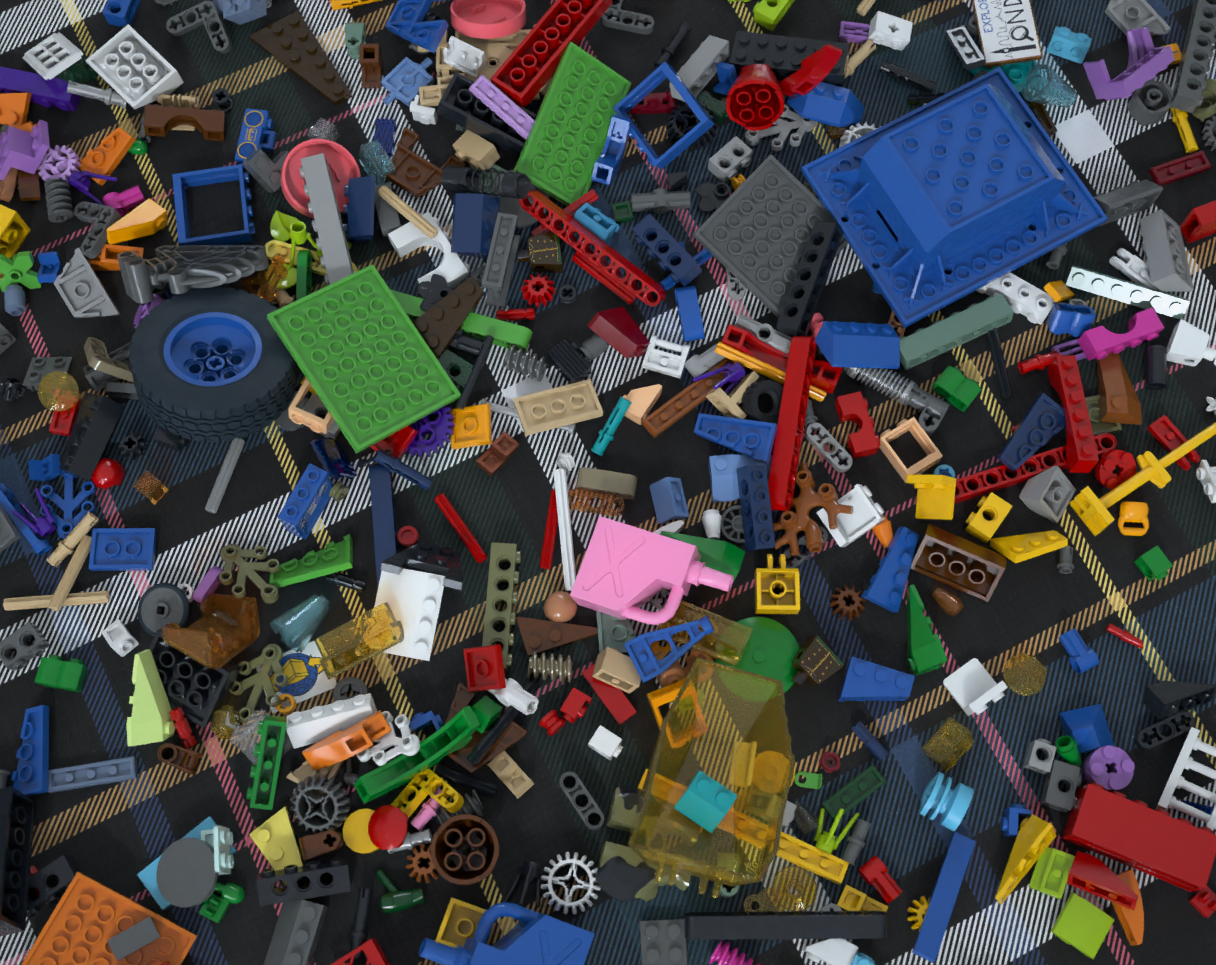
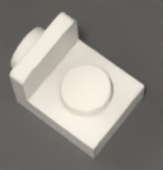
M119 619L101 632L110 647L121 657H124L139 644Z

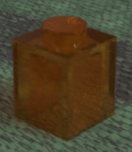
M147 470L132 485L154 505L168 491V488Z

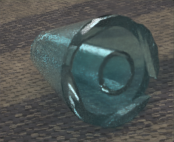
M1046 64L1035 66L1025 78L1028 81L1026 86L1023 85L1022 96L1029 102L1068 108L1076 101V91Z
M313 595L274 619L270 626L275 634L280 633L282 636L281 640L289 648L301 653L329 611V602L322 595Z

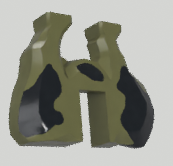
M631 786L616 788L613 792L607 826L643 835L640 850L605 842L601 850L600 864L596 872V882L600 888L609 896L619 901L643 899L644 902L656 897L658 886L675 884L680 890L685 891L690 883L692 865L686 864L682 866L679 863L666 862L664 860L666 839L669 835H677L682 838L686 846L693 847L697 841L700 825L688 821L679 811L674 809V806L662 803L651 794L639 788Z

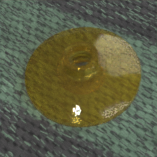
M789 866L779 871L774 878L773 894L776 901L783 908L789 911H804L814 903L817 896V885L813 876L807 870L797 866ZM790 888H795L797 894H791Z

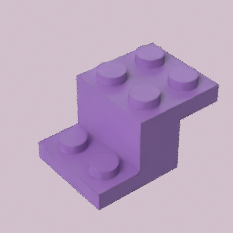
M39 120L38 124L32 127L31 133L9 126L6 132H2L0 136V180L4 181L11 167L35 174L50 147L47 122Z

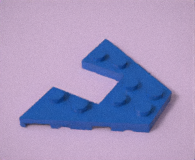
M398 0L385 26L390 32L435 53L449 25L446 20L422 21L432 1L445 0Z

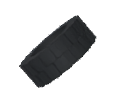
M772 380L751 383L743 393L742 409L747 415L746 418L753 421L776 424L779 418L783 387L778 382ZM762 393L769 394L772 399V409L768 413H763L758 408V397Z

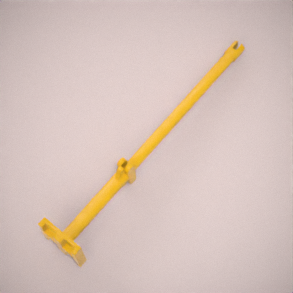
M1216 422L1159 460L1150 451H1146L1143 455L1140 454L1136 457L1141 468L1140 472L1099 499L1087 486L1080 491V494L1074 497V500L1069 503L1093 535H1098L1115 520L1107 508L1149 480L1161 489L1171 481V476L1165 468L1216 434Z

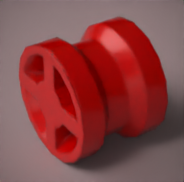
M553 709L540 720L539 725L545 727L547 734L551 737L565 725L566 721L560 719L557 716V711Z

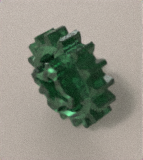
M81 57L80 60L56 76L60 80L64 79L65 82L70 80L85 83L89 82L90 78L96 79V76L99 74L85 61L88 58Z

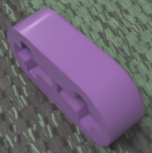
M213 566L208 571L193 594L195 601L205 604L221 583L219 578L220 573L223 571L221 568Z

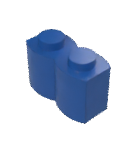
M1054 302L1046 324L1048 329L1054 334L1070 333L1073 337L1079 338L1085 331L1091 329L1096 314L1093 308L1088 306Z

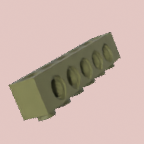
M492 542L482 646L503 645L504 672H508V666H512L513 654L509 653L510 645H514V633H511V625L516 623V612H513V604H517L518 591L514 590L515 583L519 584L520 572L516 571L517 563L521 562V551H518L517 544ZM504 562L511 564L507 570H501L500 565ZM501 583L509 584L508 589L504 591L499 590L498 586ZM500 603L507 604V608L504 611L496 610V606ZM499 623L505 625V629L502 632L494 630V627Z

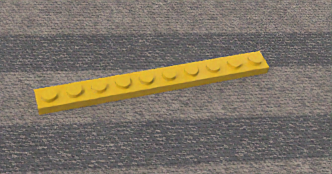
M648 769L645 770L638 785L639 789L651 794L659 801L675 806L686 789L685 786ZM732 808L729 809L716 827L838 885L842 883L849 862Z

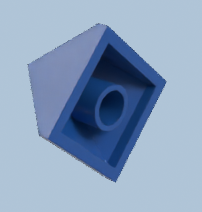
M1101 704L1059 713L1065 735H1069L1076 740L1080 754L1095 751L1108 745L1114 746Z

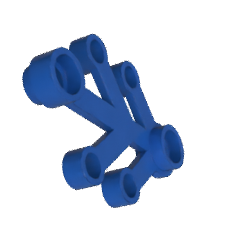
M61 470V474L65 478L64 500L55 493V489L50 485L42 486L40 493L45 498L52 500L64 511L63 520L54 513L55 510L52 506L46 504L55 519L54 523L58 526V535L65 539L87 512L93 514L96 511L94 503L91 501L83 502L89 495L96 492V486L91 481L84 482L82 491L74 498V480L78 477ZM92 485L91 490L86 491V488ZM47 489H51L49 494H45ZM83 502L81 505L82 511L73 518V511ZM92 505L91 509L86 511V507ZM41 506L40 514L46 518V514ZM70 526V530L65 532L66 527Z

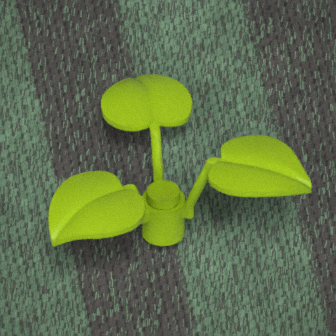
M276 210L271 220L270 232L272 237L278 241L285 242L291 238L289 265L284 262L273 263L267 269L266 278L271 288L287 289L297 283V268L292 267L296 244L301 245L308 239L312 246L317 248L316 253L319 258L323 256L322 249L319 250L317 244L311 238V234L306 232L305 223ZM347 241L348 249H350L351 243Z

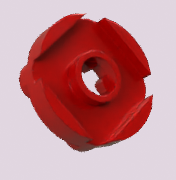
M1111 449L1103 453L1100 463H1097L1095 467V476L1098 483L1110 490H1113L1136 474V462L1133 455L1119 449ZM1116 465L1117 467H1119V471L1117 474L1113 473V470H1115Z

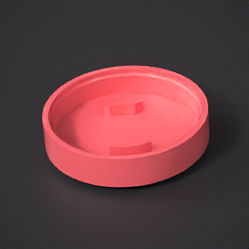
M453 0L450 6L452 26L459 33L469 37L482 39L505 37L519 31L526 23V4L524 0Z
M311 139L294 147L287 155L280 175L281 188L289 204L299 213L313 219L314 215L310 214L307 202H310V198L306 196L303 187L306 181L305 178H302L299 167L302 166V158L324 153L328 161L340 215L343 213V204H347V197L343 194L344 184L347 185L351 178L361 177L359 167L350 152L340 144L326 139Z

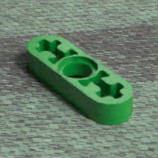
M299 250L297 254L296 301L312 293V253L310 250Z

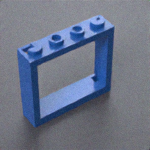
M667 62L661 64L613 107L618 116L632 120L628 135L632 139L635 138L638 142L636 146L639 150L648 155L647 161L653 167L656 166L661 170L715 124L672 66ZM668 78L700 122L659 157L628 115V112Z
M241 164L172 174L179 245H235L253 242V234L256 232L254 223L251 222V217H254L252 205H249V200H252L251 190L247 186V183H250L249 172H245ZM239 180L244 230L190 238L186 188Z

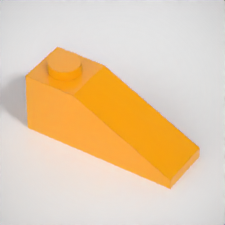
M149 198L106 229L108 243L111 245L155 234L168 224L167 210Z

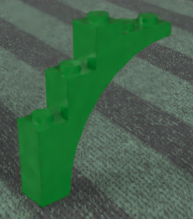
M470 705L461 709L447 724L422 741L420 749L416 754L412 756L402 754L381 767L359 777L354 786L363 803L370 802L409 783L416 774L437 765L444 756L465 747L472 739L471 735L481 725L477 714L471 709Z

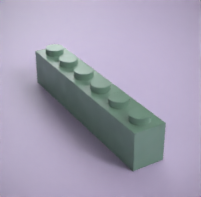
M1002 293L996 296H989L985 301L979 304H972L962 312H955L947 319L937 320L925 329L920 328L908 337L903 336L899 338L900 363L906 371L975 339L989 330L1011 322L1014 311Z

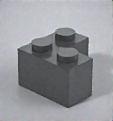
M261 149L254 150L241 165L268 193L276 192L281 186L280 175L283 163L290 152L282 151L271 161Z

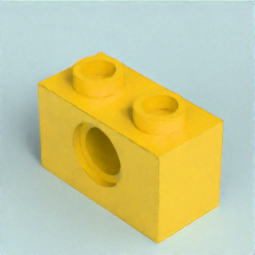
M992 492L987 498L985 496L981 498L977 504V507L980 509L976 514L972 512L966 520V523L969 525L965 531L985 544L991 539L1013 507ZM983 513L988 514L991 520L984 519Z

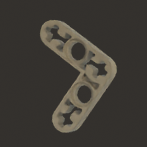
M87 338L84 350L89 366L95 370L134 383L129 364L109 358L105 344L99 339Z

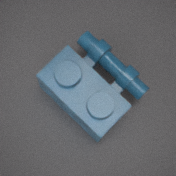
M587 202L576 211L574 216L575 220L606 244L611 241L614 232L617 233L620 229V226L615 223L614 219L608 218L601 213L600 209L592 207Z

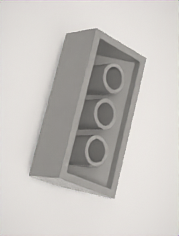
M1162 209L1139 219L1141 225L1139 231L1144 240L1142 247L1147 255L1146 265L1150 270L1149 281L1152 286H1156L1162 292L1193 291L1194 288L1180 226Z

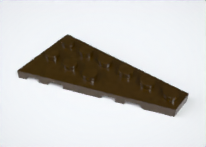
M299 11L249 35L252 42L261 46L265 52H269L296 76L304 79L305 83L317 89L322 96L335 106L352 98L351 92Z
M473 276L469 277L413 322L438 361L454 340L453 337L457 331L464 325L465 319L473 312L485 294Z

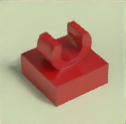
M1207 885L1205 889L1198 890L1188 900L1204 918H1209L1216 910V894Z

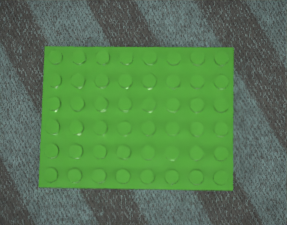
M373 264L267 315L268 321L356 454L459 399L461 396Z

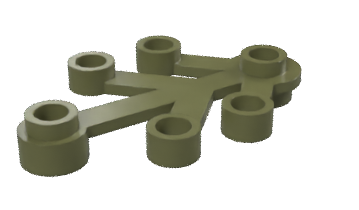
M228 544L222 548L220 555L222 560L225 561V565L219 578L223 585H229L233 582V565L236 564L239 567L237 582L232 587L234 597L242 598L246 595L245 583L246 577H248L261 590V597L265 603L270 604L278 600L279 593L277 587L267 584L255 571L276 573L280 570L279 561L277 559H270L267 563L245 562L242 559L256 558L257 560H264L267 557V551L264 546H257L254 550L241 549L236 544ZM238 589H242L241 592L236 593Z
M277 644L267 645L263 649L262 655L250 662L242 661L238 664L241 666L239 673L243 675H249L252 669L263 665L260 672L241 682L235 681L230 689L232 694L240 695L244 690L254 685L246 707L239 711V720L242 723L252 725L257 721L258 712L255 707L263 688L267 694V705L277 707L281 702V698L276 694L269 676L270 670L273 668L276 674L274 677L276 685L284 687L289 682V678L285 675L280 663L283 658V652ZM274 651L273 655L269 657V654ZM247 665V669L243 671V667ZM284 677L283 682L279 683V679ZM239 685V689L234 691L235 686ZM275 697V702L271 704V699ZM248 711L249 715L246 718H244L246 712Z

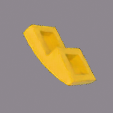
M848 885L845 886L837 903V906L845 911L887 912L888 906Z

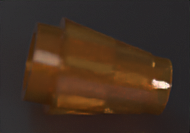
M938 587L932 594V597L935 598L947 615L950 614L952 617H955L964 607L960 598L941 587Z

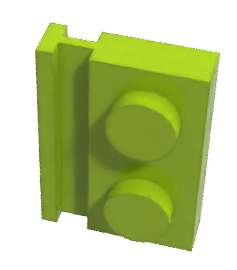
M1047 847L1037 861L1029 888L1061 900L1075 856Z

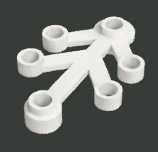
M384 711L382 714L392 731L373 741L379 744L356 754L361 762H366L373 756L374 762L381 766L401 753L407 756L416 754L420 749V740L416 735L411 734L409 729L410 721L405 714H400L395 718L394 722L401 729L402 738L396 737L392 724L393 716L388 711ZM391 746H396L386 753L383 751Z

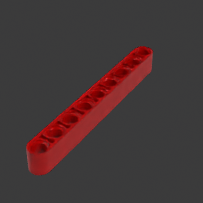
M531 190L524 199H519L520 206L645 304L656 306L665 299L666 291L660 284L537 190ZM529 196L533 198V204L529 202ZM544 207L547 208L549 212L548 216L544 214ZM559 220L564 222V228L559 225ZM575 231L580 235L579 240L574 236ZM590 243L595 246V252L590 249ZM606 255L610 257L611 264L606 262ZM621 267L626 270V276L621 273ZM636 279L642 282V288L637 286ZM652 291L658 295V300L652 297Z
M794 336L791 339L768 480L771 510L789 511L792 506L816 353L814 336Z
M1104 433L1094 436L1098 458H1101L1106 451L1116 447L1117 441L1112 434ZM1101 442L1105 443L1108 448H1104ZM1066 445L1033 455L1014 471L1006 465H1001L956 479L954 504L1026 482L1028 479L1053 466H1058L1061 470L1068 469L1067 460L1063 457V454H1066ZM1044 460H1048L1051 466H1047ZM1024 466H1029L1032 472H1028ZM1005 472H1010L1013 478L1007 477ZM986 478H991L994 484H989ZM967 484H972L975 490H970Z

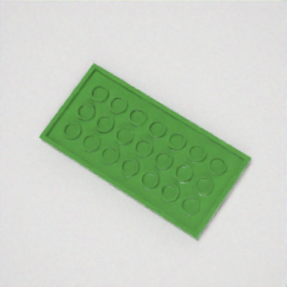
M570 41L562 54L513 172L526 174L532 185L566 206H569L586 194L592 183L591 178L595 161L600 157L607 139L611 117L613 114L617 115L613 107L626 97L631 82Z

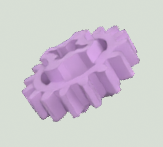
M56 145L55 150L49 148V153L45 154L44 159L41 161L42 164L38 167L40 170L38 174L44 181L59 179L69 184L70 175L74 171L79 172L76 167L80 166L81 163L77 161L79 157L71 148L68 149L65 145L60 148Z

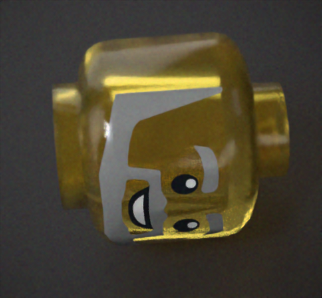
M224 705L222 709L215 710L211 723V730L215 733V736L221 739H231L234 735H237L241 724L240 713L235 710L234 706Z

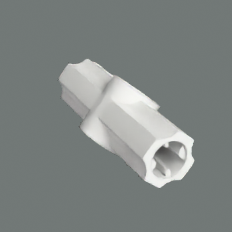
M505 678L506 688L487 690L494 694L505 706L509 707L511 705L525 715L533 714L537 710L538 699L523 690L521 685L512 678H508V680Z

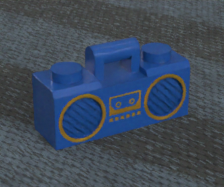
M246 108L235 155L237 165L241 164L254 150L261 149L263 152L273 151L277 133L270 131L274 128V120L271 118L269 111Z

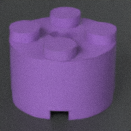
M1111 745L1101 747L1089 753L1082 763L1086 784H1091V782L1100 784L1108 792L1126 787L1132 780L1135 769L1134 762L1122 749Z

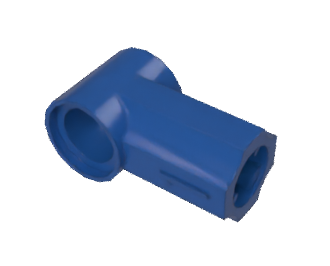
M1076 628L1058 637L1070 656L1069 661L1072 668L1078 674L1099 664L1096 653L1092 648L1086 646Z

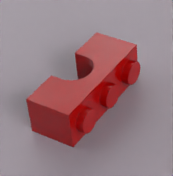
M861 391L837 397L835 407L840 422L853 421L859 427V431L849 434L847 439L852 459L876 454L880 446V438L878 434L874 433V420L872 416L868 415L867 399L862 396Z

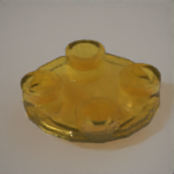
M55 371L48 373L42 378L38 386L39 400L44 407L52 411L60 412L67 410L80 398L78 384L73 376L67 372Z
M1018 653L1012 656L1006 662L1003 669L1007 686L1013 692L1027 696L1036 694L1043 688L1047 675L1046 667L1035 657L1026 653Z

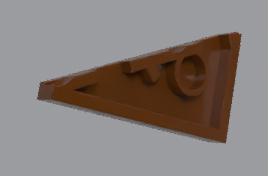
M516 617L528 657H531L534 651L540 654L598 635L597 627Z

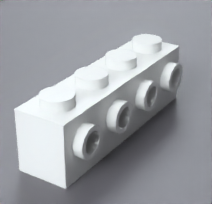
M1008 273L976 290L989 296H996L1002 293L1014 313H1021L1030 322L1040 325L1055 302L1049 294L1012 273Z
M371 693L360 694L354 698L343 701L338 700L332 704L316 706L306 711H298L287 715L286 731L295 749L317 743L340 729L343 732L376 713L377 709Z

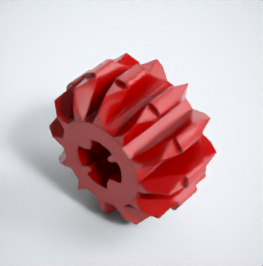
M538 273L537 277L530 275V280L525 279V286H522L521 290L524 293L523 299L528 300L530 306L533 303H536L537 308L540 306V303L546 306L547 301L553 300L552 295L555 294L554 282L552 280L549 281L547 275L541 278V274Z

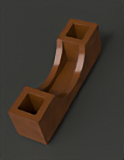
M156 104L145 105V135L166 137L172 128L179 125H189L198 129L205 140L224 141L225 111L217 109H189L178 106L164 107Z

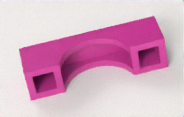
M1152 307L1136 313L1128 321V332L1125 334H1116L1103 326H1099L1085 331L1077 341L1088 361L1095 358L1100 360L1111 352L1117 354L1123 351L1125 347L1130 346L1134 348L1140 345L1142 341L1147 340L1150 342L1159 337V333L1164 329V326Z

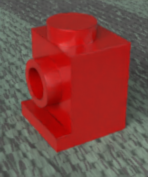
M573 687L560 709L561 714H563L562 718L573 724L578 717L582 718L588 708L585 705L586 703L591 705L592 698Z

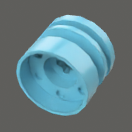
M937 772L928 783L922 795L918 814L925 816L931 808L930 820H934L938 813L942 814L940 825L955 831L966 814L974 789L958 783L952 790L950 789L952 778L947 777L942 785L944 774Z

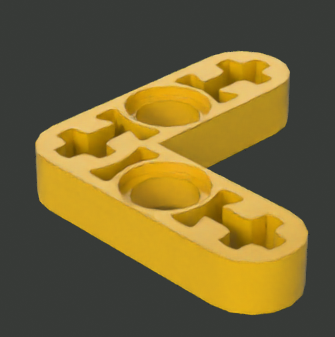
M426 769L414 776L391 805L400 808L409 818L427 795L431 796L451 813L461 809L464 799L433 771ZM439 786H443L442 792L435 795L436 789ZM416 792L415 798L412 801H408L409 795ZM450 796L455 801L450 803L446 798Z

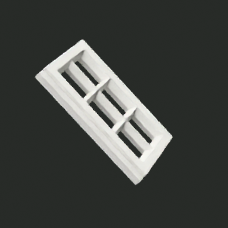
M58 32L24 53L25 56L22 58L45 80H51L80 60L84 54Z

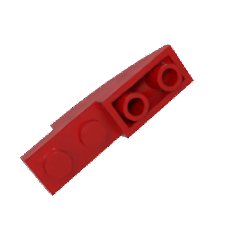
M827 44L802 60V68L779 83L783 94L787 96L796 93L805 95L814 89L835 66L842 55V49Z

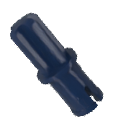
M861 721L851 728L864 743L863 747H867L879 762L889 754V751L877 740V735L874 736Z

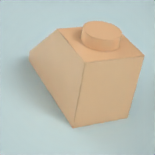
M657 384L633 389L628 395H624L625 399L632 402L624 416L641 425L642 420L646 418L661 396L662 386Z

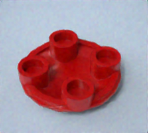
M384 805L378 808L371 815L368 823V834L371 842L382 850H392L401 847L407 833L408 815L393 805Z

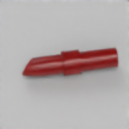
M1111 623L1107 625L1106 631L1114 634L1126 643L1128 642L1144 649L1142 640L1133 636L1130 632L1122 630Z

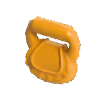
M1122 502L1120 504L1118 527L1123 535L1143 536L1147 533L1149 528L1147 517L1149 508L1147 503ZM1124 522H1141L1143 528L1123 527Z

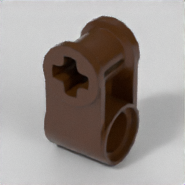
M170 743L161 745L157 752L159 760L163 763L194 776L197 763L203 757V754ZM169 749H173L174 756L166 760V752Z
M328 830L299 838L303 860L314 859L340 849L344 844L343 834L336 830ZM331 836L336 837V841L333 844L328 843Z

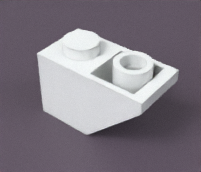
M826 939L805 946L803 951L808 953L807 958L816 963H819L821 960L828 965H851L859 947L844 939Z

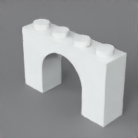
M429 212L421 216L438 230V235L434 239H430L411 222L388 234L390 243L400 258L422 246H433L443 252L444 259L441 265L417 279L418 283L424 281L431 282L432 275L439 274L446 279L447 286L455 289L466 277H469L471 270L466 261H461L459 258L460 254L451 253V244L449 243L451 240L445 231H441L438 219L435 216L432 218Z

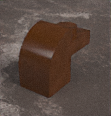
M360 44L359 63L362 67V88H382L383 59L379 44Z

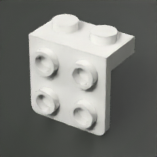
M976 658L971 659L943 680V685L968 717L974 712L977 715L988 708L986 703L990 700H993L994 703L1005 696L1003 691L1008 688L1003 681L997 684Z

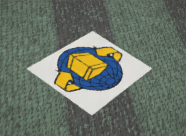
M320 638L283 653L280 663L285 675L289 678L286 686L280 687L274 683L276 674L273 668H271L269 673L276 694L278 696L289 694L296 700V703L331 690L337 684ZM263 665L256 667L257 672L261 671ZM284 677L279 679V683L283 682ZM275 697L271 699V704L275 702ZM290 699L281 703L284 707L282 709H285L286 706H291V703L288 702ZM270 706L272 714L278 712L276 707Z

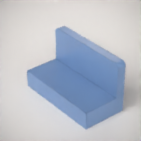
M665 477L650 485V492L659 524H663L671 519L684 520L689 517L680 478Z

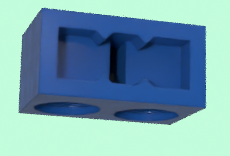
M108 0L107 4L103 7V15L110 25L126 27L129 24L131 26L141 0Z

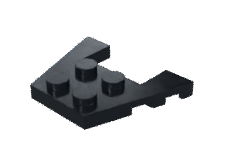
M419 542L384 560L381 564V571L397 575L401 573L405 566L445 575L443 586L462 590L463 576L459 552L453 551L448 547L440 548L428 542Z

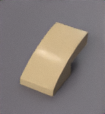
M505 751L487 764L517 799L534 785L532 780Z

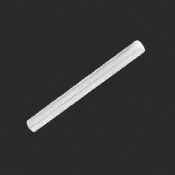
M556 469L554 471L564 585L566 591H572L576 580L566 470Z

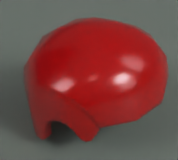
M99 459L90 480L95 486L102 489H109L112 486L120 485L125 476L124 467L120 462L113 459Z

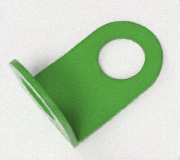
M798 772L795 775L794 781L799 787L820 789L822 773ZM800 775L806 777V782L803 784L798 782V776Z

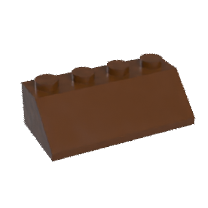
M928 524L910 569L988 602L1006 568L1007 557Z

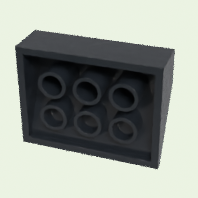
M172 625L157 630L149 650H151L170 707L172 709L181 707L185 714L183 716L205 728L232 688L241 666Z

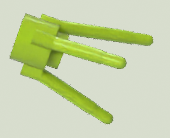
M821 808L817 832L814 837V841L817 842L815 847L829 854L833 850L836 851L839 843L860 814L858 812L855 813L836 839L834 832L844 809L840 808L829 833L824 831L821 835L825 808Z

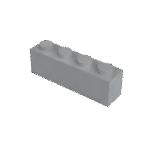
M709 35L677 73L695 98L717 73L716 65L719 62L725 63L730 57L729 41ZM669 82L672 97L685 101L673 84Z

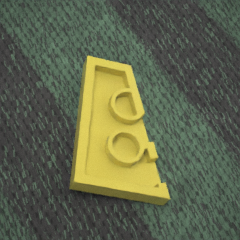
M286 806L249 834L275 871L282 870L285 866L293 864L298 867L305 866Z

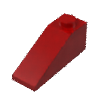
M1077 851L1068 874L1067 884L1135 910L1138 896L1100 859L1095 858L1090 853Z

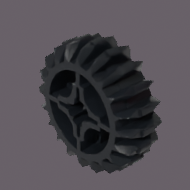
M685 102L683 107L677 105L676 110L672 109L671 115L667 117L666 129L671 143L678 142L700 122ZM707 105L703 109L715 124L688 147L691 152L693 148H696L698 151L701 149V146L706 148L708 143L711 144L713 138L716 137L717 119L716 116H713L712 110L708 111ZM677 124L681 125L682 132L677 128Z

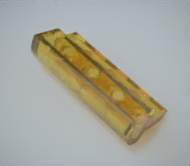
M681 600L674 616L667 622L659 624L657 630L697 621L707 616L715 631L705 635L692 649L735 667L739 665L753 632V629L683 600ZM700 624L699 630L703 632L704 630ZM685 630L672 636L675 642L682 645L690 640V636Z
M385 602L315 639L316 646L323 658L319 661L328 680L401 643L404 640V629L401 621H396L388 602Z

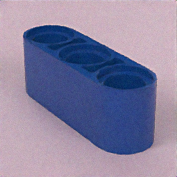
M695 285L675 288V299L684 342L704 339V327Z

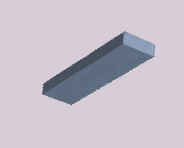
M132 756L48 770V792L54 793L138 779L136 757Z

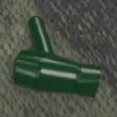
M383 869L376 871V876L389 892L381 895L380 906L384 913L398 912L425 902L422 888L399 891Z

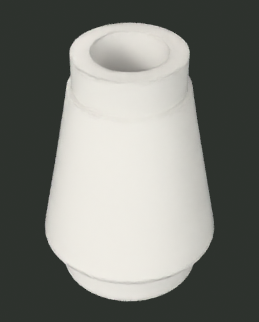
M715 509L704 511L701 520L707 538L720 540L722 516Z

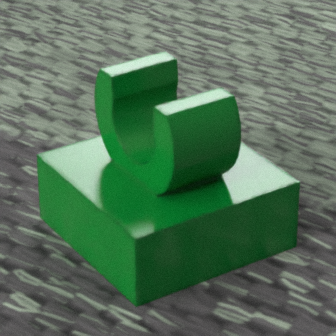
M213 893L204 902L199 914L216 923H221L231 903Z

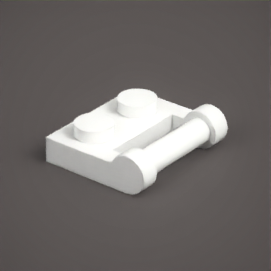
M652 335L642 368L680 379L691 346L687 344L684 346L658 339V336ZM657 346L681 353V356L655 349V347Z

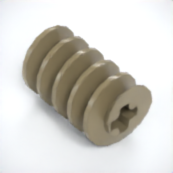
M534 651L529 659L527 678L533 672L534 678L538 679L540 673H542L543 680H546L550 674L552 681H555L557 675H559L560 682H563L567 676L570 683L573 663L570 655L563 661L562 654H559L557 660H555L553 653L546 659L545 652H542L540 658H538L536 651Z

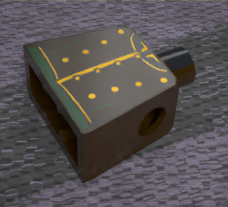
M554 232L528 238L529 249L517 251L518 262L530 261L532 272L563 273L559 236Z
M818 635L809 636L791 662L792 666L798 671L791 678V681L799 688L806 681L810 685H819L841 669L844 664Z

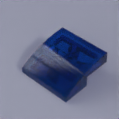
M316 439L310 442L323 468L328 472V477L338 480L342 476L349 479L357 476L356 471L338 441Z

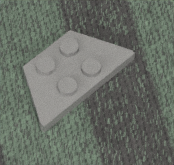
M1111 0L1105 10V13L1125 35L1131 29L1148 27L1151 36L1167 34L1171 29L1145 0Z
M78 247L74 251L75 254L70 262H67L64 266L62 274L58 275L54 282L55 287L74 318L120 315L89 261Z

